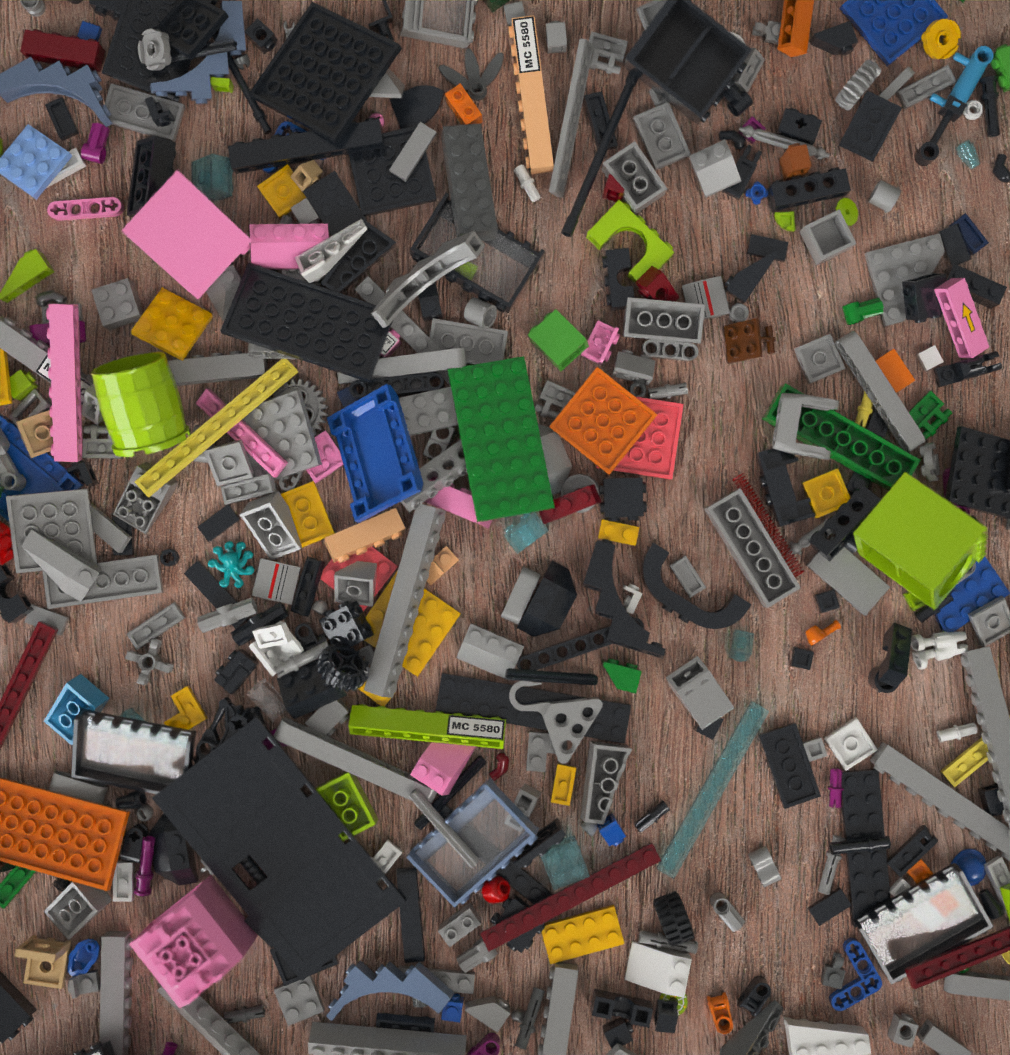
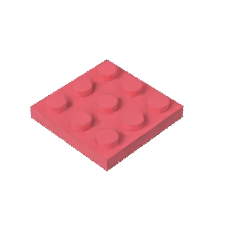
M372 546L367 548L368 551L364 554H353L349 556V560L342 563L338 561L334 563L331 559L323 569L320 579L334 589L335 572L357 561L377 563L375 598L399 566ZM359 605L362 608L363 612L368 607L364 605Z

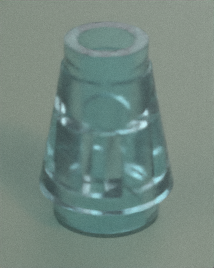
M969 139L955 147L956 154L970 170L981 164L974 143H971Z

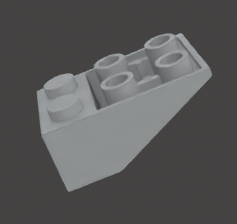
M147 462L136 467L113 513L114 516L144 534H147L179 481L172 478L148 498L135 483L138 478L153 467Z
M698 656L666 677L670 688L702 730L734 709L726 694Z

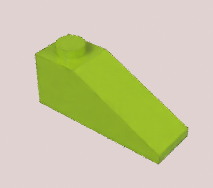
M32 249L19 259L0 292V300L9 303L55 272L42 252Z

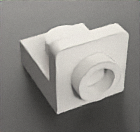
M629 583L628 586L623 585L622 589L632 593L631 596L626 597L623 606H625L628 613L633 614L643 593L638 592L639 587Z

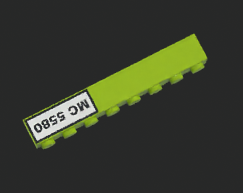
M365 704L352 705L348 727L351 735L503 749L506 720L499 717L483 718L480 715L464 716L460 713L452 715L444 714L440 711L431 713L424 710L410 711L404 708L389 709L384 706L368 707Z

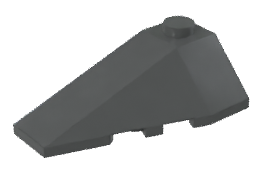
M775 1000L771 1002L721 1047L719 1055H760L763 1047H768L770 1042L768 1041V1035L775 1030L784 1008Z

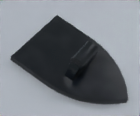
M420 85L406 90L402 98L390 99L400 129L418 126L420 122L425 124L432 119L442 104L445 91L434 86Z

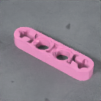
M116 197L54 201L47 208L50 217L57 221L116 217L124 211L123 203ZM95 203L99 204L100 210L97 213H92L91 206ZM104 203L107 207H111L113 203H116L118 207L113 211L111 208H105ZM75 205L81 206V211L78 214L72 213V208ZM58 207L61 210H67V213L65 211H59L58 215H56L54 211H56Z

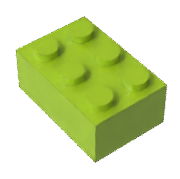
M344 772L316 788L353 835L376 825L379 820L355 775ZM343 831L339 835L343 841L349 839Z

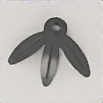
M467 48L465 51V69L469 80L448 66L440 65L438 69L448 82L454 86L461 83L463 88L468 91L470 98L478 101L486 97V87L498 75L502 67L504 54L498 53L491 60L481 78L476 57L470 48Z

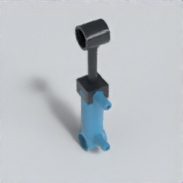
M981 46L977 48L969 58L958 52L954 54L953 59L963 64L965 68L947 99L935 93L931 95L930 100L941 106L938 114L942 115L943 119L930 142L924 143L915 152L914 157L917 164L927 166L938 157L939 147L937 143L950 120L955 122L962 115L967 106V101L988 64L993 59V51L989 47ZM924 151H927L930 157L925 156Z

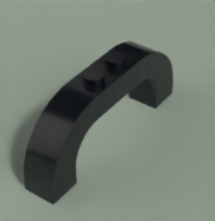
M655 543L649 545L641 566L644 585L648 592L663 604L662 608L669 613L675 611L679 614L678 618L688 624L690 621L708 629H721L738 622L752 605L736 594H731L721 609L715 612L703 611L664 585L661 579V567L669 552Z

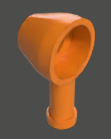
M837 620L833 621L832 624L823 630L814 625L805 631L809 644L813 646L835 630L840 629L841 625Z

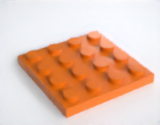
M596 367L549 428L606 474L610 475L657 414L600 368Z

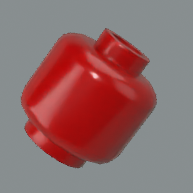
M499 876L494 877L490 881L486 880L482 887L483 898L489 904L506 901L510 895L509 883L505 878Z

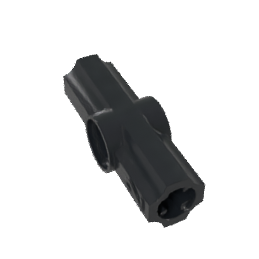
M281 602L275 604L265 612H260L253 616L247 623L232 631L233 640L238 646L244 645L254 638L253 630L274 625L289 616L288 611Z

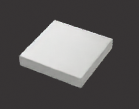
M856 717L824 737V740L845 771L878 750Z

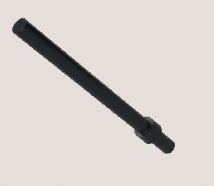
M216 32L212 36L214 41L216 40L218 32ZM227 52L228 66L253 110L256 122L260 123L265 134L271 133L272 130L266 120L263 109H260L256 100L249 96L250 89L232 56Z

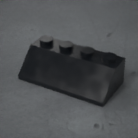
M158 136L136 141L126 216L134 217L173 175V161L176 156L175 142Z

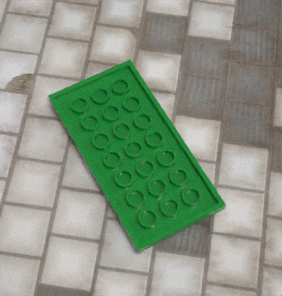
M524 356L448 369L476 521L483 522L554 509Z

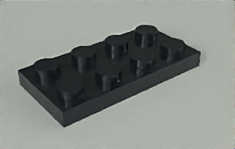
M793 722L758 734L783 808L786 809L821 797L796 723Z

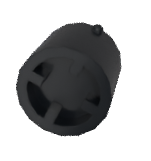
M880 666L873 668L869 672L868 682L879 693H891L897 689V687L878 681Z

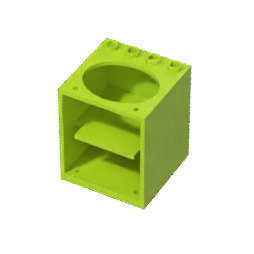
M906 472L854 532L858 554L934 610L942 603L976 561L981 562L985 557L987 549L986 539L988 538L985 526Z

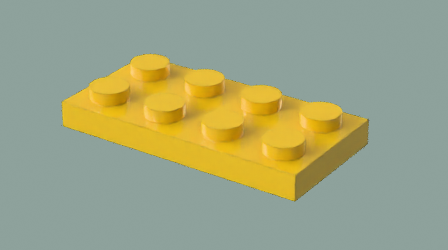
M614 905L544 923L545 927L542 931L550 964L625 944Z

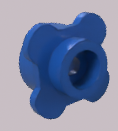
M755 182L752 188L747 189L745 192L746 196L750 197L755 205L760 204L761 200L769 194L768 190L760 182Z

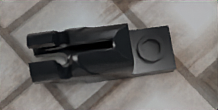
M994 351L933 369L938 388L1001 370L1002 363L988 367L982 366L983 362L999 357L998 352Z

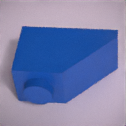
M613 813L606 817L604 824H597L599 832L609 846H617L624 841L623 838L626 835Z

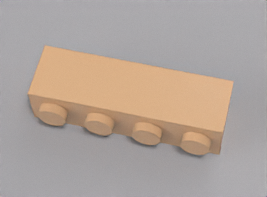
M394 508L325 537L324 542L333 562L338 561L342 563L349 560V556L353 554L361 555L368 551L367 548L372 546L377 548L384 545L388 539H399L403 536L406 528L397 509Z

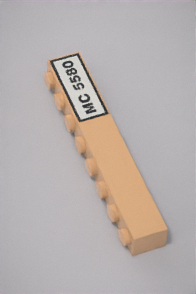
M533 15L512 18L508 31L509 38H513L514 42L511 45L512 57L515 56L516 63H513L514 75H518L519 81L515 82L516 93L521 96V100L518 101L519 113L523 112V119H520L521 131H525L526 138H523L524 150H528V157H525L526 169L530 168V174L553 172L554 164L535 17Z

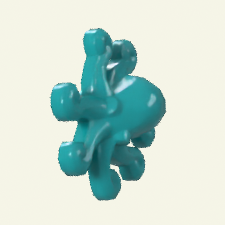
M231 541L226 542L224 547L228 553L225 554L222 547H214L213 553L218 555L219 560L223 564H220L215 559H211L208 562V566L210 568L215 567L217 570L224 572V579L219 582L220 586L228 587L230 577L235 580L234 586L241 588L244 582L239 575H252L255 569L253 566H248L245 570L242 569L248 559L253 558V553L245 551L242 559H240L242 550L246 548L244 542L236 544L235 552L233 551L234 543Z

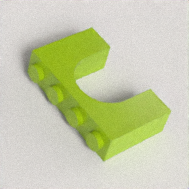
M618 200L587 232L586 238L601 250L619 232L631 231L639 235L645 244V255L627 276L636 284V281L651 266L660 270L672 258L675 252L667 241L663 242L659 238V234L655 229L648 228L645 225V220L639 215L636 216L631 211L630 206L626 202L622 203Z

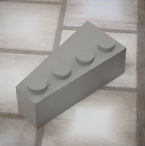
M590 741L580 818L585 823L604 824L613 801V795L618 788L619 779L622 772H624L625 763L632 750L629 746Z

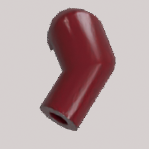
M499 753L496 756L498 760L497 768L489 773L493 781L508 771L510 760L505 753Z

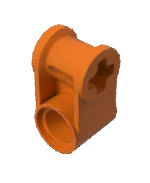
M722 992V995L706 996L717 1031L721 1034L730 1033L733 1029V1022L726 992ZM721 1019H727V1023L724 1026L718 1025Z

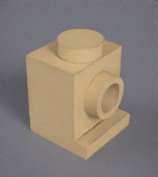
M312 160L300 164L290 177L303 192L309 185L312 186L320 180L319 178L323 171Z

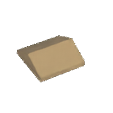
M50 410L16 422L21 439L31 458L51 451L53 437H51L50 428L53 425V418L50 417Z

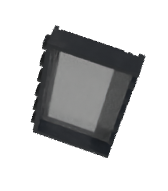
M448 193L444 194L410 248V256L417 263L433 256L443 243L457 238L452 205ZM498 229L495 240L482 241L485 247L477 258L460 265L444 276L449 282L460 284L461 288L466 292L475 293L480 300L492 303L498 311L509 313L542 260L545 251L541 249L538 253L531 249V243L528 241L521 243L514 239L515 234L508 231L506 234Z
M81 709L74 718L71 778L157 794L192 767L196 731Z
M955 862L853 920L891 985L907 976L905 968L966 944L971 939L986 933L994 927L965 874Z

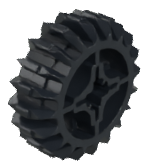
M341 643L327 646L320 654L317 662L318 673L321 674V679H326V684L333 685V688L337 687L340 691L345 689L346 692L361 688L368 679L370 668L368 667L369 662L365 661L366 656H361L360 651H355L354 647L342 646Z

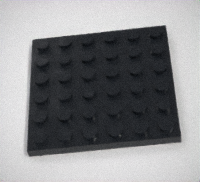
M311 2L249 92V96L327 139L338 143L402 48L400 44Z

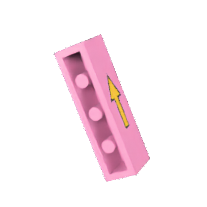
M951 278L935 288L937 299L959 358H974L988 349L987 337L983 331L981 320L978 317L965 278Z

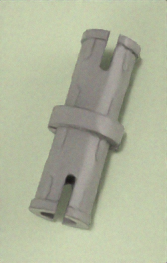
M684 382L648 388L649 399H671L673 396L688 395L687 384Z

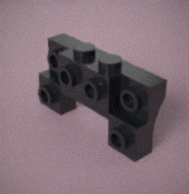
M773 448L756 453L761 470L759 482L761 487L765 489L766 495H764L766 505L770 506V509L773 510L777 527L814 517L815 513H812L809 504L811 502L810 498L796 501L786 465L799 461L798 457L796 458L795 454H789Z

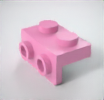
M598 320L587 341L589 347L581 353V356L599 365H602L603 361L607 362L612 353L609 351L611 344L616 345L620 334L617 333L619 328H613Z

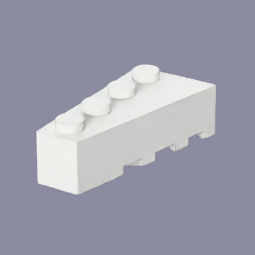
M784 1017L788 1055L871 1054L869 1035L862 1026L839 1023L829 1024L823 1021L813 1022L807 1019L796 1020Z

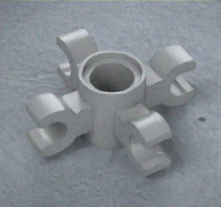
M152 639L148 653L144 655L131 650L130 652L127 651L125 659L138 662L139 667L142 669L137 680L138 684H148L151 671L154 669L165 673L172 672L174 665L161 661L158 655L162 640ZM147 657L153 659L152 667L146 664Z

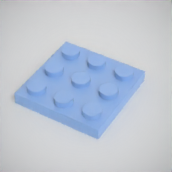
M28 124L0 157V175L37 200L72 155Z

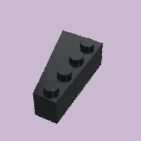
M363 220L367 230L331 268L322 280L321 287L342 294L396 246V242Z

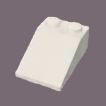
M632 941L625 980L664 994L684 998L692 959L689 952L665 947L655 948V945Z

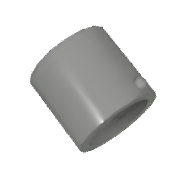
M880 179L873 189L868 203L884 210L885 213H889L898 200L901 189Z
M475 297L468 301L464 310L466 321L485 329L493 325L497 316L495 305Z

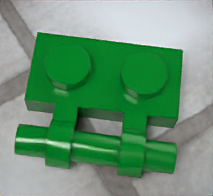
M931 390L908 411L919 429L921 427L924 429L922 434L925 437V441L930 436L932 437L936 430L942 424L944 425L952 415L949 409H946L943 413L939 410L944 403ZM934 415L936 420L930 425L927 421Z

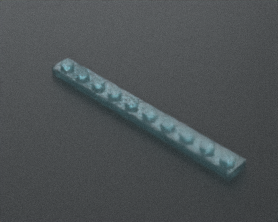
M753 701L750 702L657 865V870L673 879L675 878L768 715L769 711Z

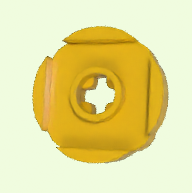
M937 19L933 21L921 36L925 52L932 59H947L951 57L959 47L957 44L958 39H961V32L959 26L953 20ZM944 35V43L942 44L939 42V37Z

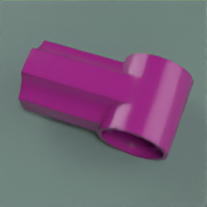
M92 123L88 141L83 144L81 149L82 159L99 164L104 163L106 158L105 146L110 132L109 127H105V125L100 123Z

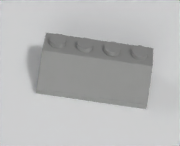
M628 297L622 337L701 344L705 304Z

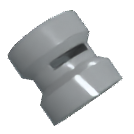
M20 0L22 6L32 16H41L45 12L46 6L43 0Z

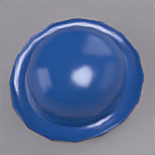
M975 849L960 851L951 862V864L955 862L971 886L981 882L986 875L984 869L986 859L981 852Z

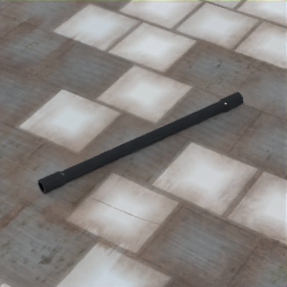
M630 71L570 215L567 217L561 231L566 237H572L583 206L633 88L639 79Z

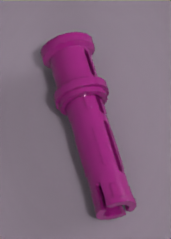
M146 836L142 839L140 867L136 873L137 886L134 888V894L137 896H149L152 893L150 884L154 876L151 871L155 837Z

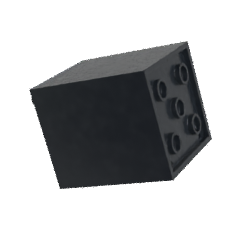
M667 0L625 57V65L627 70L698 125L700 121L704 123L711 113L708 111L712 105L716 107L722 100L721 93L724 89L728 91L734 84L733 77L736 73L741 74L746 68L747 64L745 62L752 49L692 1Z

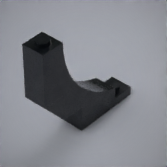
M607 539L597 540L583 586L601 592L595 614L612 619L607 642L663 659L666 649L662 648L663 645L660 643H648L650 633L629 615L618 597L612 572L616 545H613V542Z

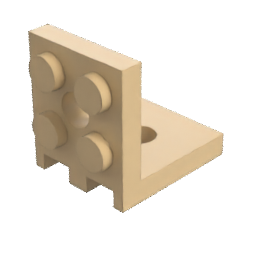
M33 935L17 947L15 957L27 958L23 983L62 989L65 985L71 940L60 942L56 941V938L40 939L37 938V935ZM43 961L51 964V970L43 968Z

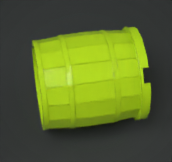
M149 352L123 357L102 364L91 372L101 414L112 439L113 445L111 447L116 456L132 457L135 456L134 451L144 450L145 454L155 453L186 440L185 434H191L190 427L185 423L184 410L174 375L166 359V354L163 352Z

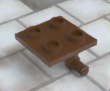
M758 318L725 325L724 334L728 364L763 357L761 342L766 343L767 354L775 353L774 342L776 338L773 337V326L764 327L766 337L760 336Z

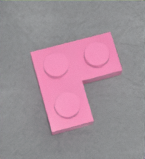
M326 430L315 437L322 465L307 470L316 484L344 465L339 448Z

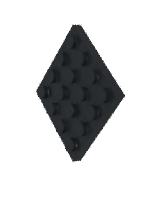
M417 126L383 133L385 148L349 154L362 216L366 217L437 201L426 152L406 182L389 171Z
M963 426L957 427L945 500L953 505L1010 520V492L1006 490L1010 460V440Z

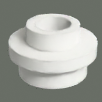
M975 100L968 101L963 114L967 119L975 120L982 114V104ZM969 109H974L975 113H971Z

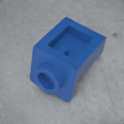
M454 993L443 1008L441 1020L460 1023L464 997Z

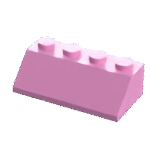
M249 224L250 239L252 240L250 242L251 264L269 270L299 269L295 257L329 238L328 224Z

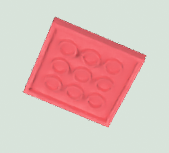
M636 397L654 411L657 416L613 471L672 480L684 404Z

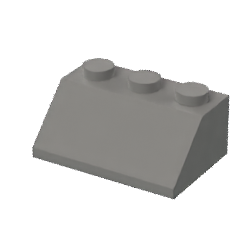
M471 623L456 658L506 679V669H515L524 645Z

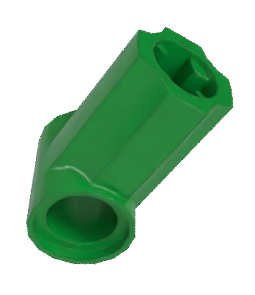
M880 298L861 303L854 302L842 307L847 325H853L864 321V319L884 313L883 302Z

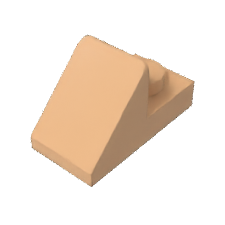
M447 546L434 556L431 562L427 579L430 585L436 582L459 561Z

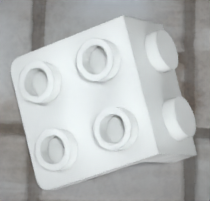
M291 632L293 640L286 644L259 649L256 641L249 645V648L272 677L276 674L274 666L289 660L291 656L295 657L304 652L301 643Z

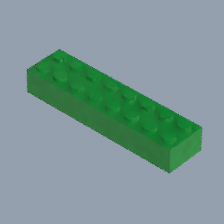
M786 383L780 386L762 420L775 426L781 394L804 393ZM801 407L797 440L807 445L824 447L831 451V459L857 472L887 491L895 485L905 472L912 476L920 462V459L834 410L824 411Z

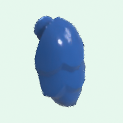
M83 940L71 951L68 956L69 975L86 974L92 965L97 962L100 955V945L96 940Z

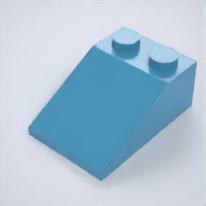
M80 674L65 684L44 722L73 746L74 718L80 710L86 709L101 712L110 698Z

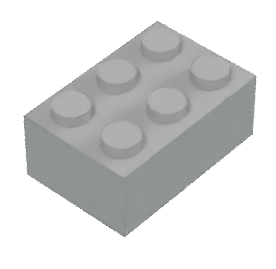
M635 141L602 164L601 170L607 179L610 173L625 189L622 201L630 206L631 211L635 215L663 197L667 191V187Z

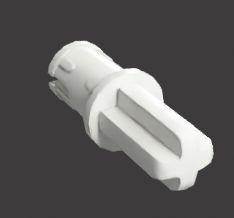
M524 164L517 166L513 171L521 183L520 187L525 189L532 202H536L541 197L533 184L534 179L530 177Z
M973 722L960 726L953 725L952 728L938 730L937 737L940 743L953 739L960 740L961 737L976 734L978 732L977 726Z

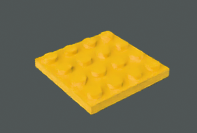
M397 572L365 617L374 635L364 641L376 648ZM425 588L418 608V616L414 622L413 634L408 643V651L402 667L417 677L461 614Z

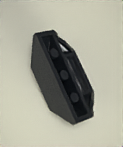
M551 561L517 629L535 637L561 628L577 597L568 568Z
M163 813L148 833L149 836L155 837L153 853L154 871L178 886L199 882L193 848Z

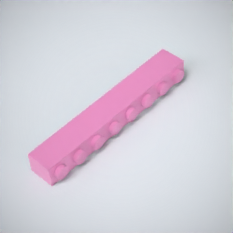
M54 303L49 304V308L46 310V316L49 320L47 338L50 339L48 358L51 359V367L48 370V376L51 379L49 397L52 398L50 417L53 418V425L50 428V434L53 437L51 455L54 456V461L79 462L83 459L79 305Z

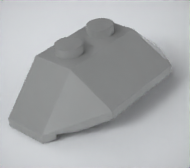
M538 424L551 492L554 495L561 492L572 464L560 436L549 427Z

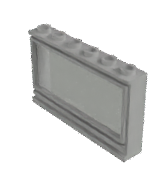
M405 0V7L402 12L403 27L400 31V36L466 49L474 39L472 24L475 23L476 12L473 11L477 0Z

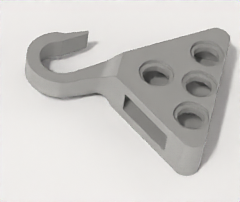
M515 682L509 692L511 704L519 711H537L541 713L558 761L562 764L567 763L603 706L602 701L598 697L520 704L515 698L517 689L522 686L540 685L542 682ZM584 708H592L593 714L590 717L583 716ZM560 713L566 715V720L563 723H558L555 720L556 716ZM575 724H581L583 726V729L580 733H574L572 731V727ZM566 740L572 742V747L568 750L562 748V743Z

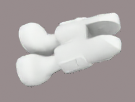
M966 632L933 633L931 638H923L920 634L912 635L911 647L915 650L912 652V656L919 670L927 668L928 660L935 657V659L941 661L968 651L967 644L956 643L967 639ZM934 646L933 649L924 650L925 647Z

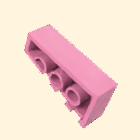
M436 477L431 478L430 481H434V480H436L437 478H436ZM454 484L444 487L435 497L424 501L471 522H476L488 529L491 525L492 520L476 521L471 491L462 487L460 491L454 489Z

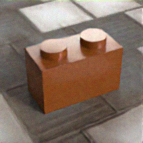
M795 143L788 146L779 160L784 181H789L792 177L802 175L803 178L812 167L807 144L800 145V143Z

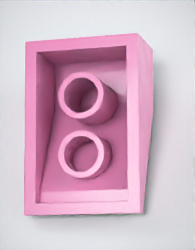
M431 742L419 758L410 775L440 795H449L476 746Z

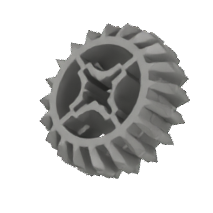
M868 59L854 73L836 96L835 101L841 108L847 111L851 110L881 73V68L878 64Z

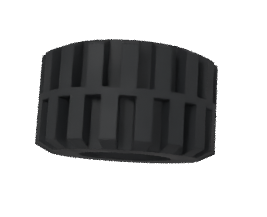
M674 891L655 898L653 904L668 944L674 947L694 939V931L680 895Z

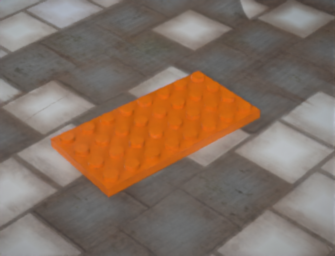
M0 777V861L108 891L111 889L130 812Z

